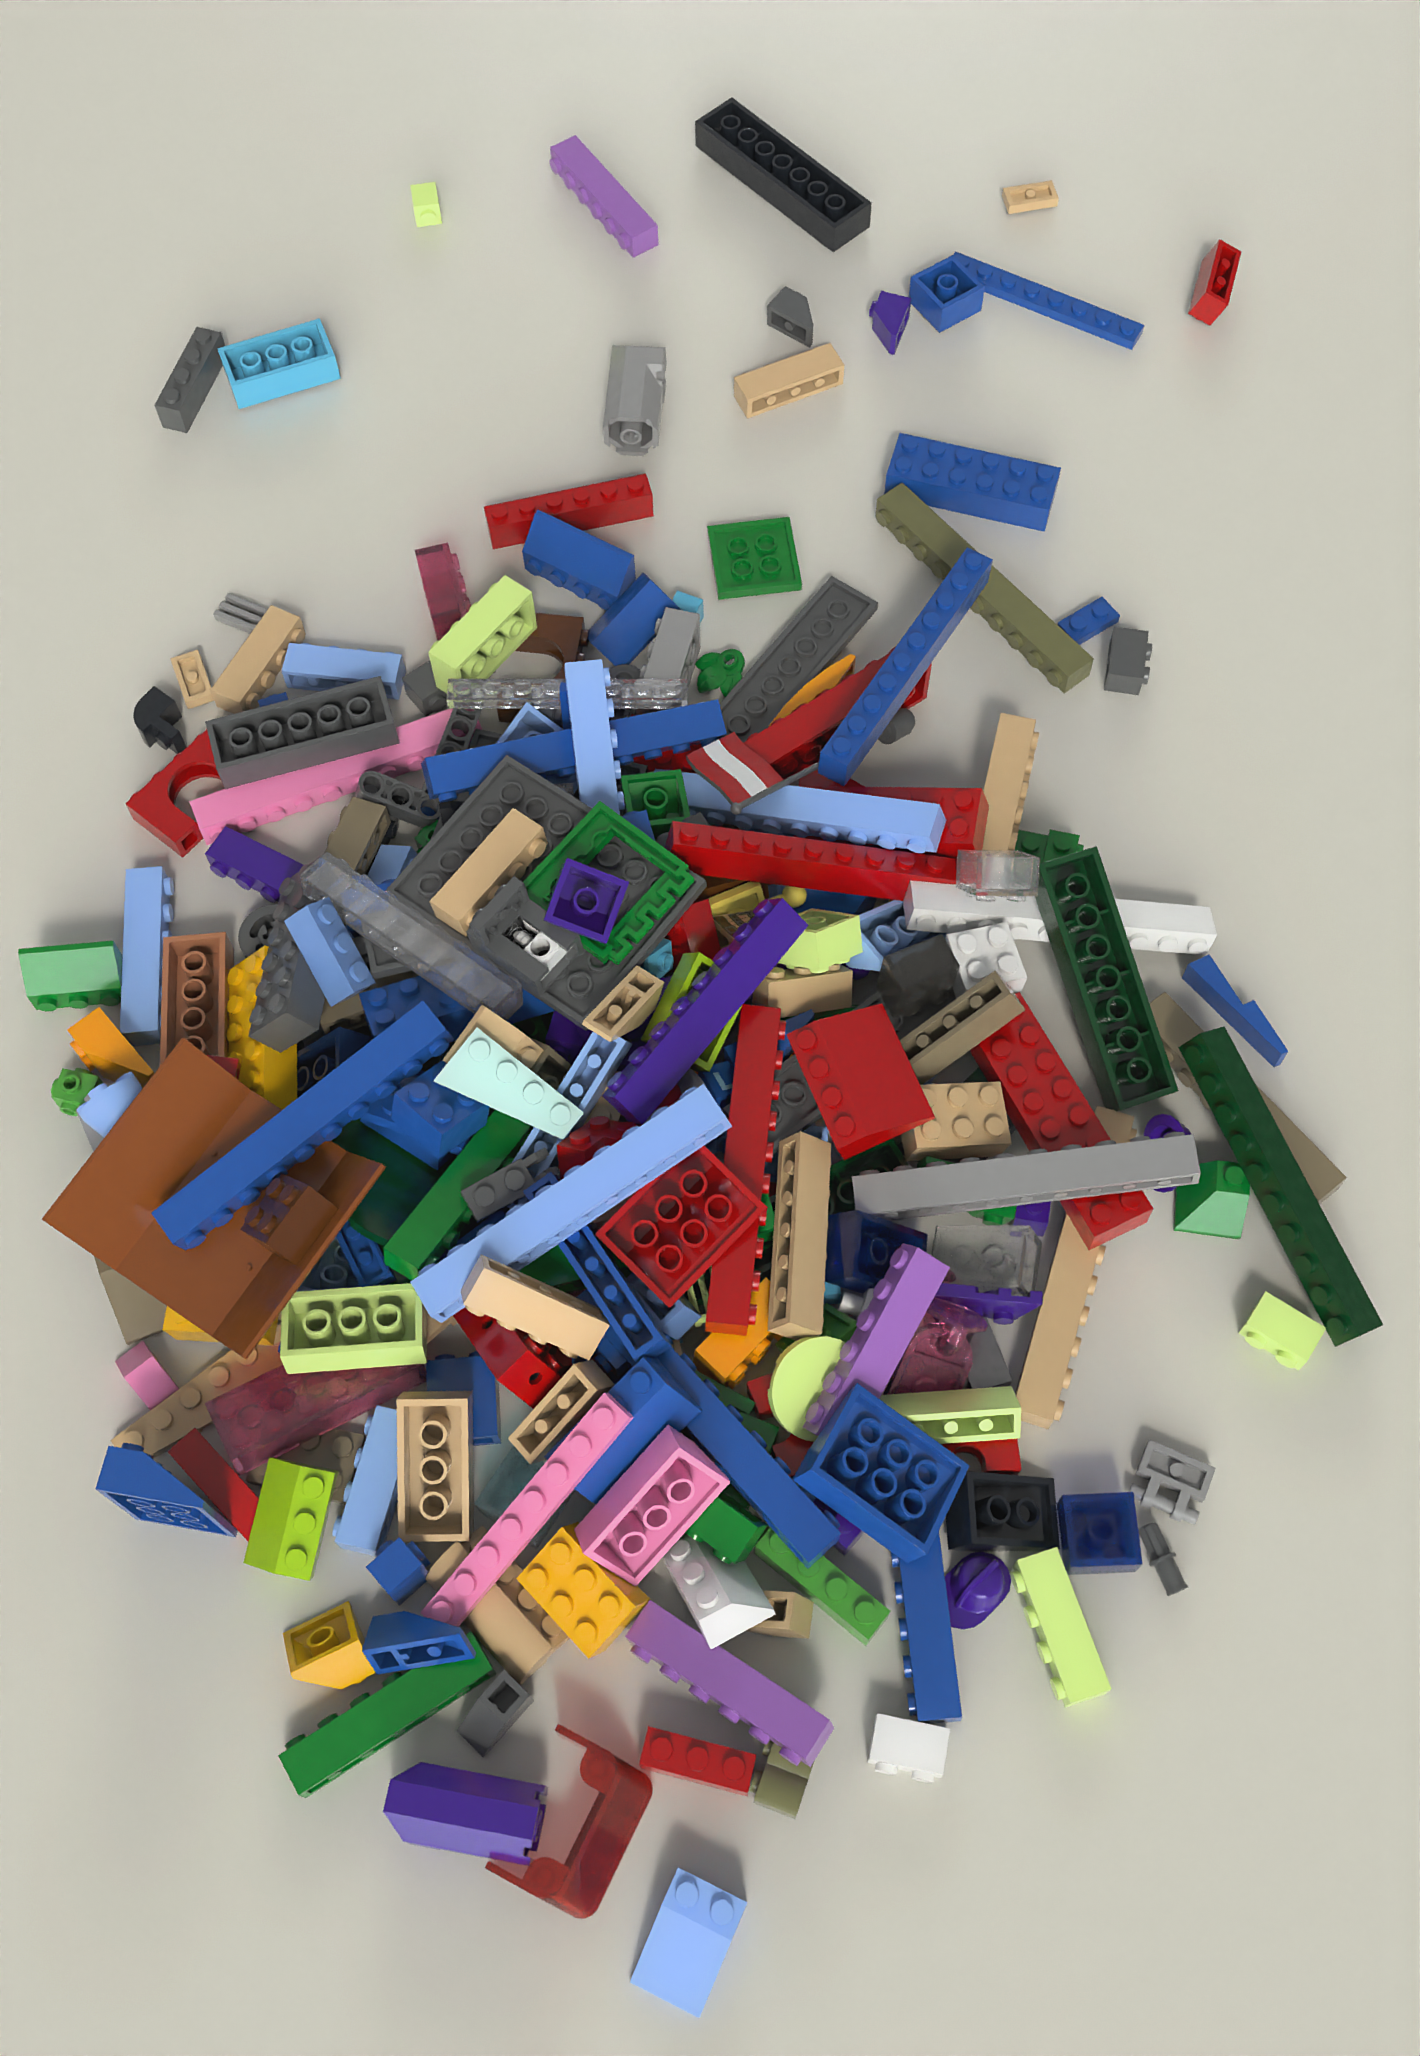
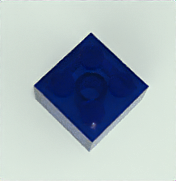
M1134 1492L1061 1496L1056 1505L1062 1559L1068 1575L1136 1572L1143 1565Z

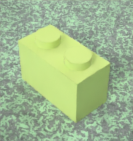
M1265 1291L1239 1334L1244 1336L1251 1346L1257 1349H1265L1275 1355L1276 1360L1282 1365L1300 1370L1310 1358L1326 1327Z

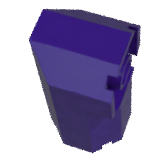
M420 1762L390 1779L383 1812L403 1842L532 1867L535 1859L528 1857L529 1851L537 1852L546 1811V1805L540 1804L541 1800L539 1798L540 1795L547 1796L548 1787L541 1784Z

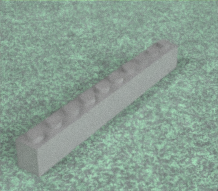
M1172 1132L1166 1134L1164 1138L1150 1139L1148 1136H1139L1130 1139V1142L1118 1144L1115 1141L1106 1140L1096 1143L1094 1147L1082 1148L1081 1145H1068L1061 1148V1151L1048 1152L1046 1149H1035L1029 1151L1027 1155L1021 1156L1002 1153L988 1160L969 1157L960 1160V1163L946 1165L945 1162L937 1161L927 1164L924 1168L913 1169L912 1166H898L891 1172L880 1173L878 1170H866L860 1172L859 1176H852L856 1216L860 1225L1199 1184L1201 1172L1194 1134L1185 1135L1183 1132Z

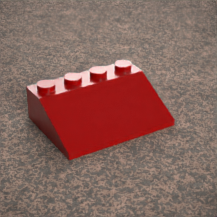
M882 1003L819 1019L786 1034L835 1147L844 1160L935 1119V1115Z
M703 1146L639 1189L595 1235L663 1303L671 1308L768 1207L706 1146Z

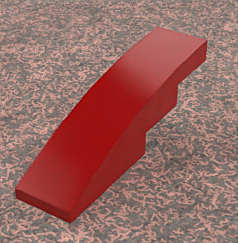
M194 1427L168 1453L249 1542L259 1497Z

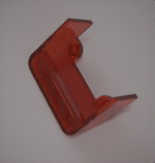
M558 1724L554 1731L560 1738L586 1751L580 1763V1774L587 1785L599 1791L564 1865L550 1857H540L529 1865L523 1878L488 1861L485 1869L575 1918L586 1919L593 1916L599 1909L652 1799L653 1786L649 1777L639 1769L603 1747Z

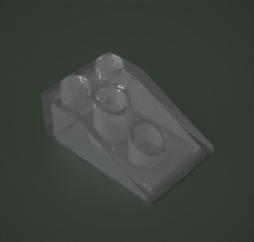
M936 1225L931 1256L950 1267L942 1283L977 1286L979 1293L998 1290V1288L1011 1289V1295L1026 1297L1029 1295L1030 1290L1035 1291L1042 1242L1030 1225Z

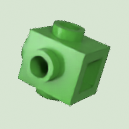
M62 1068L59 1078L55 1079L52 1084L51 1098L59 1106L61 1112L70 1116H78L76 1112L77 1107L85 1103L84 1098L96 1086L103 1084V1081L98 1075H94L83 1068H75V1070Z

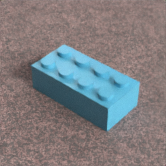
M320 318L217 348L239 409L341 379L335 354Z

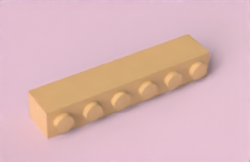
M802 1131L779 1141L767 1329L769 1332L796 1341L804 1337L822 1334L831 1167V1143Z

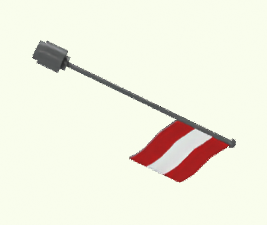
M899 708L878 740L883 744L889 745L909 735L915 726L913 713L906 708ZM735 732L686 755L688 764L698 775L725 797L731 804V812L736 815L741 813V809L808 775L819 767V762L783 780L774 768L747 747Z

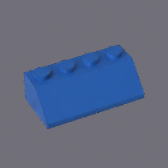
M540 510L536 511L522 550L525 569L534 576H540L549 580L553 585L563 587L573 592L579 598H586L598 604L602 609L608 610L636 580L634 555Z
M642 1357L607 1392L634 1418L574 1488L595 1505L667 1425L681 1433L703 1411L658 1358ZM576 1425L544 1456L547 1460Z

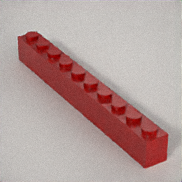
M672 821L664 847L689 865V870L697 875L899 901L904 900L910 880L978 887L981 885L977 861Z
M743 1004L741 1007L729 1122L732 1127L727 1130L724 1165L761 1200L762 1194H769L771 1174L764 1173L765 1162L772 1163L774 1142H767L768 1131H775L777 1111L770 1110L771 1101H778L780 1081L774 1080L775 1070L782 1069L783 1051L777 1050L778 1040H785L786 1021L780 1020L781 1008ZM767 1209L712 1264L705 1325L706 1332L747 1336L748 1325H755L757 1304H750L751 1292H759L761 1271L754 1270L755 1258L762 1259L764 1238H758L757 1234L758 1226H765Z

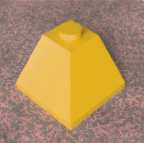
M349 1601L283 1633L290 1674L293 1679L342 1690L352 1684L364 1681L368 1676L375 1673L362 1652L365 1638Z

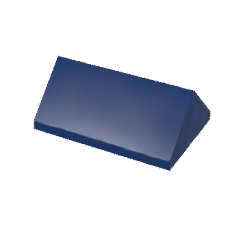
M643 572L589 629L588 640L614 666L629 665L650 641L657 636L655 635L656 622L658 618L663 617L665 608L681 609Z

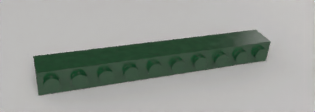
M1225 1026L1199 1033L1178 1047L1324 1327H1326V1331L1334 1346H1339L1383 1326L1378 1313Z

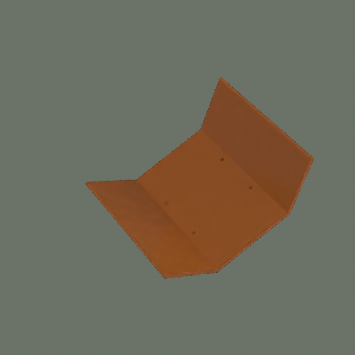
M182 1037L46 1212L42 1220L247 1360L386 1167L376 1161L348 1152L332 1141H325L314 1149L315 1153L312 1157L304 1162L295 1164L288 1170L287 1176L309 1185L339 1208L297 1266L270 1252L240 1230L245 1223L244 1220L247 1213L253 1207L258 1206L265 1197L267 1187L260 1192L261 1195L256 1201L246 1206L243 1205L234 1212L233 1218L221 1227H215L206 1234V1239L197 1247L183 1250L173 1245L151 1213L282 1111V1109L249 1089Z

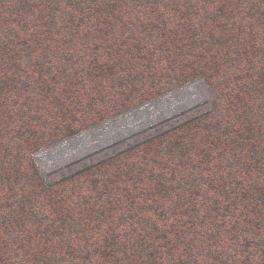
M326 852L300 874L303 895L313 902L329 897L343 923L475 1014L480 1006L483 1005L507 1021L523 1005L522 985L516 977L510 974L506 975L500 971L491 960L486 957H480L471 951L465 942L457 941L449 936L440 925L430 923L422 917L418 910L413 907H407L398 901L392 892L384 891L376 886L367 875H360L345 860L337 859Z

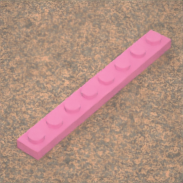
M603 1393L420 1613L424 1617L459 1627L634 1417L609 1393Z

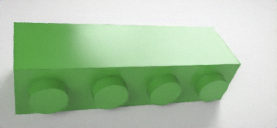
M771 1528L767 1530L755 1545V1555L865 1646H867L887 1620L890 1610L826 1557L821 1556L807 1569Z

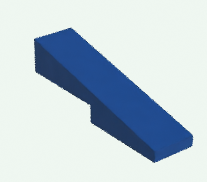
M1210 954L1189 963L1182 979L1273 1067L1281 1065L1288 1050L1256 1002L1252 1000L1244 1005L1242 1004Z

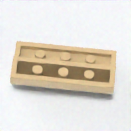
M483 1525L472 1533L470 1541H462L461 1543L456 1541L431 1567L425 1580L436 1592L439 1591L488 1532ZM513 1561L463 1623L507 1673L521 1685L546 1663L550 1655L570 1638L516 1579L523 1570Z

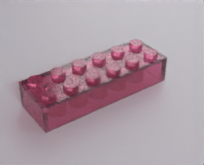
M424 1364L287 1374L284 1365H281L206 1402L205 1405L238 1475L241 1476L267 1463L269 1457L276 1458L316 1436H320L375 1408L376 1405L379 1406L399 1396L402 1392H407L427 1382L426 1369Z

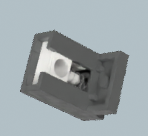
M513 876L507 884H503L497 889L494 898L485 907L476 911L466 933L473 948L541 997L584 948L579 934L543 921L546 910L529 899L524 883ZM540 951H549L543 956H536Z

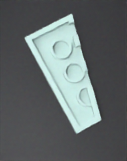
M478 1028L473 1031L433 1081L561 1140L565 1138L584 1114L583 1111Z

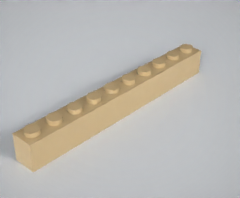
M1096 1106L1094 1113L1112 1141H1115L1116 1144L1126 1143L1136 1137L1137 1129L1132 1128L1134 1116ZM1066 1211L1045 1283L1042 1305L1039 1306L1015 1391L1021 1406V1421L1045 1429H1049L1053 1420L1059 1421L1065 1401L1059 1400L1062 1388L1068 1389L1073 1374V1369L1068 1368L1070 1356L1076 1358L1082 1339L1076 1337L1078 1326H1085L1090 1307L1084 1305L1087 1294L1093 1296L1098 1276L1092 1275L1095 1264L1101 1265L1106 1246L1103 1245L1088 1250Z

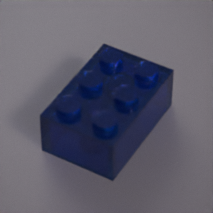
M860 1210L829 1215L825 1282L859 1293H864L868 1288L874 1289L876 1284L886 1275L890 1267V1259L893 1253L901 1247L902 1243L918 1247L927 1253L928 1234Z

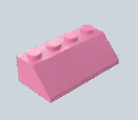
M667 1425L575 1527L574 1530L582 1552L636 1587L727 1487L730 1480L692 1440L670 1425Z

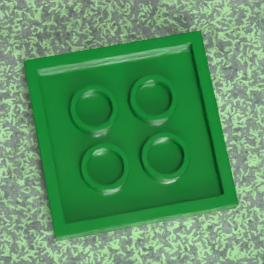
M790 517L707 526L718 600L802 590V580Z

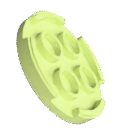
M830 1336L804 1337L788 1346L775 1363L777 1364L771 1377L770 1388L768 1389V1400L776 1420L791 1434L807 1441H815L818 1437L803 1428L806 1422V1413L809 1407L819 1398L823 1390V1382L826 1376L836 1367L840 1359L841 1348L846 1342Z

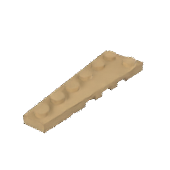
M280 1313L278 1316L274 1346L257 1345L247 1360L230 1350L110 1441L114 1447L121 1448L122 1443L139 1445L144 1448V1453L150 1454L155 1458L170 1450L194 1427L201 1433L205 1427L220 1419L222 1421L234 1415L233 1412L249 1403L254 1404L271 1391L281 1386L283 1388L311 1373L287 1374L280 1353L278 1352L281 1341L282 1314Z

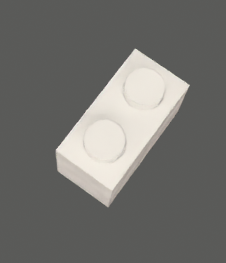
M877 1713L874 1719L868 1763L876 1764L875 1771L897 1775V1769L912 1772L911 1778L914 1780L933 1783L934 1777L941 1778L944 1775L950 1728Z

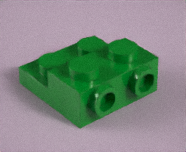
M1018 829V837L1007 886L1033 891L1026 871L1037 864L1082 851L1084 845L1078 844L1080 835L1051 829L1048 835Z

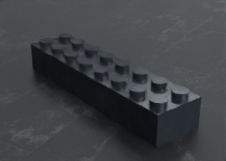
M733 97L695 121L697 148L832 252H835L870 227L872 202Z

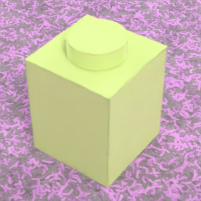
M436 183L410 185L417 227L442 224Z

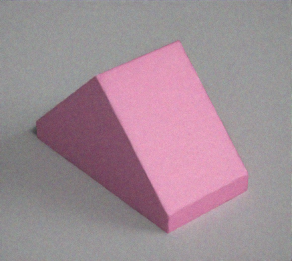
M141 1341L115 1361L125 1380L150 1410L179 1389L144 1341Z

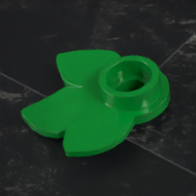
M728 649L721 654L710 652L700 657L695 663L696 667L702 671L697 679V690L699 693L708 692L720 687L721 692L726 697L743 678L741 675L745 667L743 654L736 649ZM735 659L732 664H726L729 660Z

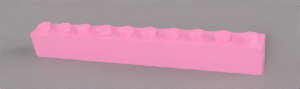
M462 704L465 710L474 711L471 704ZM454 707L396 727L399 744L233 788L223 789L189 801L206 844H212L225 826L239 833L250 832L261 825L280 821L286 816L308 811L314 806L325 802H332L344 795L353 793L357 790L359 778L367 771H375L395 778L411 771L421 770V763L424 758L435 756ZM477 721L475 729L482 730L479 721ZM460 729L452 730V733L457 737L465 736L464 732Z

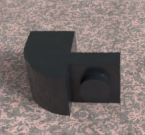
M153 686L137 702L133 713L134 722L143 741L149 748L157 742L163 749L167 750L170 748L178 754L187 748L180 731L173 727L182 718V715L175 700Z

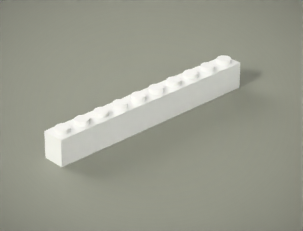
M910 880L903 900L906 930L955 933L1008 922L1013 939L1050 942L1033 891ZM1115 899L1131 949L1207 955L1217 936L1210 907Z

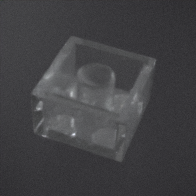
M958 850L956 888L965 891L968 897H976L977 901L992 902L995 901L997 896L1006 897L1007 901L1025 902L1026 896H1038L1040 858L1013 850Z

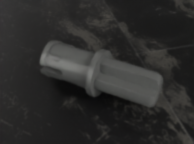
M1150 1523L1141 1527L1138 1533L1152 1561L1149 1565L1150 1567H1155L1167 1596L1188 1588L1174 1560V1557L1177 1555L1175 1552L1171 1553L1158 1524Z

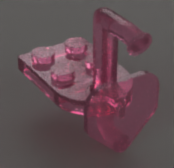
M949 1269L942 1283H953L956 1280V1275ZM934 1297L924 1315V1325L917 1328L883 1395L961 1390L973 1361L972 1349L966 1336L968 1333L985 1332L988 1328L985 1319L971 1309Z

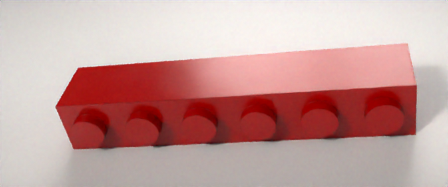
M646 473L484 506L492 549L525 543L537 510L582 531L654 516L653 495Z

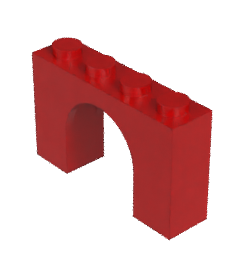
M205 730L197 735L184 751L178 753L162 771L157 772L151 781L140 791L135 792L130 800L125 803L132 818L182 858L204 838L197 822L175 806L177 795L185 785L193 780L205 777L220 779L208 731Z

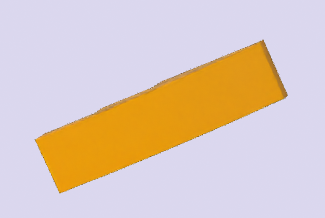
M849 654L805 684L785 704L771 724L776 719L784 718L794 712L799 705L807 704L817 698L823 690L831 689L840 684L846 676L854 674L856 656Z

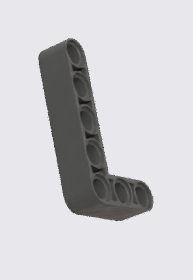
M468 689L459 694L435 756L467 749L483 709L484 701L480 693ZM462 704H471L475 711L465 710ZM460 729L464 732L465 736L457 737L452 733V730ZM367 771L359 778L356 790L357 798L386 806L390 816L420 828L427 825L430 826L436 820H439V799L430 800L426 782H424L421 790L375 771ZM367 784L377 787L378 792L368 793L363 786ZM402 796L407 803L403 805L396 804L392 797ZM430 807L434 810L435 815L426 816L422 813L421 808Z

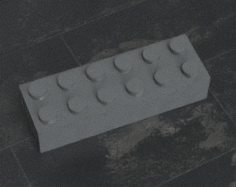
M381 676L205 721L216 769L225 789L400 743Z
M321 857L309 865L305 864L292 877L285 878L279 887V894L281 895L278 906L273 913V918L275 919L273 930L267 939L269 948L261 966L263 974L255 993L257 1001L249 1019L251 1023L249 1037L280 1053L319 1030L325 995L284 920L306 905L327 897L330 898L340 918L342 917L343 903L341 895L347 892L350 874Z

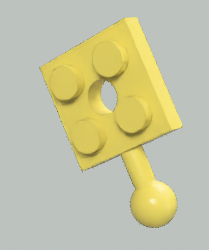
M751 881L708 898L713 916L754 910L760 902L765 900L761 884ZM785 886L782 894L770 899L783 898L792 908H797L806 901L807 892L805 888Z

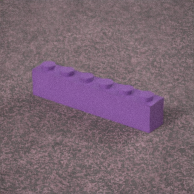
M576 135L550 147L551 159L549 163L552 171L563 179L568 189L574 191L579 201L590 209L595 219H599L607 233L612 234L617 239L623 250H626L634 258L659 245L658 225Z
M902 1243L901 1247L893 1253L886 1275L876 1284L873 1291L874 1297L868 1308L859 1315L856 1323L857 1328L851 1339L841 1348L840 1359L836 1367L826 1376L819 1398L809 1407L803 1428L818 1436L856 1383L877 1398L881 1397L950 1269L949 1266L918 1247Z
M649 1600L625 1636L633 1646L630 1652L647 1664L651 1659L660 1664L662 1667L659 1672L677 1684L679 1679L688 1683L691 1686L688 1691L705 1704L711 1699L721 1707L718 1712L734 1724H737L739 1719L751 1727L748 1732L754 1738L765 1745L771 1740L781 1747L779 1754L796 1766L802 1761L811 1767L834 1730L830 1719L719 1645L710 1649L701 1633L651 1600Z

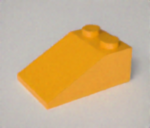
M100 1007L67 1029L74 1041L69 1043L90 1072L96 1068L103 1078L116 1082L122 1075L132 1072L141 1084L142 1089L153 1076L154 1071Z

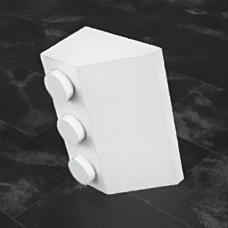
M689 1535L678 1539L663 1556V1560L675 1586L710 1649L775 1615L773 1607L745 1561L727 1564L713 1554L714 1548L707 1542H698Z

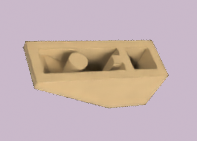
M636 965L583 1020L582 1025L609 1042L616 1040L639 1027L656 1009L664 981Z
M762 1590L773 1607L775 1615L745 1632L809 1639L814 1602L795 1592Z

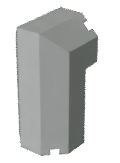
M612 345L603 435L604 444L609 447L610 443L614 445L616 452L620 455L644 456L648 453V448L653 446L654 449L658 446L662 404L664 403L666 389V347Z

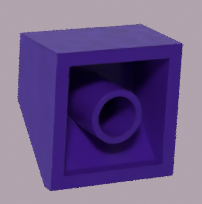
M566 858L553 888L543 921L607 944L629 882Z

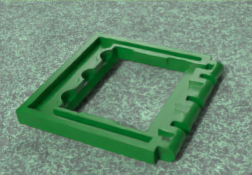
M599 801L523 883L529 899L544 910H547L553 888L566 858L588 865L614 836L661 869L664 873L612 928L607 944L579 934L583 948L603 964L610 960L614 964L619 965L633 950V946L627 939L638 944L655 925L648 916L650 915L659 921L676 902L675 898L669 893L671 892L680 898L695 882V879L689 874V865Z

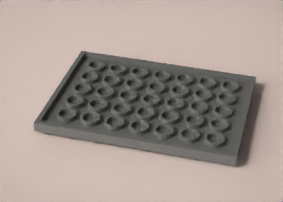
M506 755L385 890V893L389 899L587 1031L588 1028L582 1025L583 1020L636 965L640 967L707 887V883L704 878L689 870V874L693 876L695 882L680 898L671 892L669 893L675 898V904L659 921L650 915L648 916L655 923L654 927L638 944L627 939L633 946V950L619 965L614 964L610 960L603 964L584 949L541 997L473 948L468 935L465 937L438 919L429 902L512 808L541 825L548 842L543 854L539 858H535L527 866L524 875L520 879L522 882L591 811V807ZM616 836L587 865L629 882L613 927L664 873ZM540 951L536 956H543L549 951Z

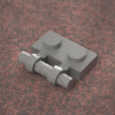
M1149 1440L1136 1471V1475L1148 1479L1147 1486L1144 1488L1132 1483L1128 1496L1139 1500L1141 1506L1148 1509L1155 1507L1170 1514V1518L1178 1522L1185 1520L1195 1525L1200 1512L1187 1506L1189 1499L1192 1498L1201 1503L1205 1500L1216 1468ZM1162 1485L1178 1492L1176 1501L1158 1494L1159 1486Z

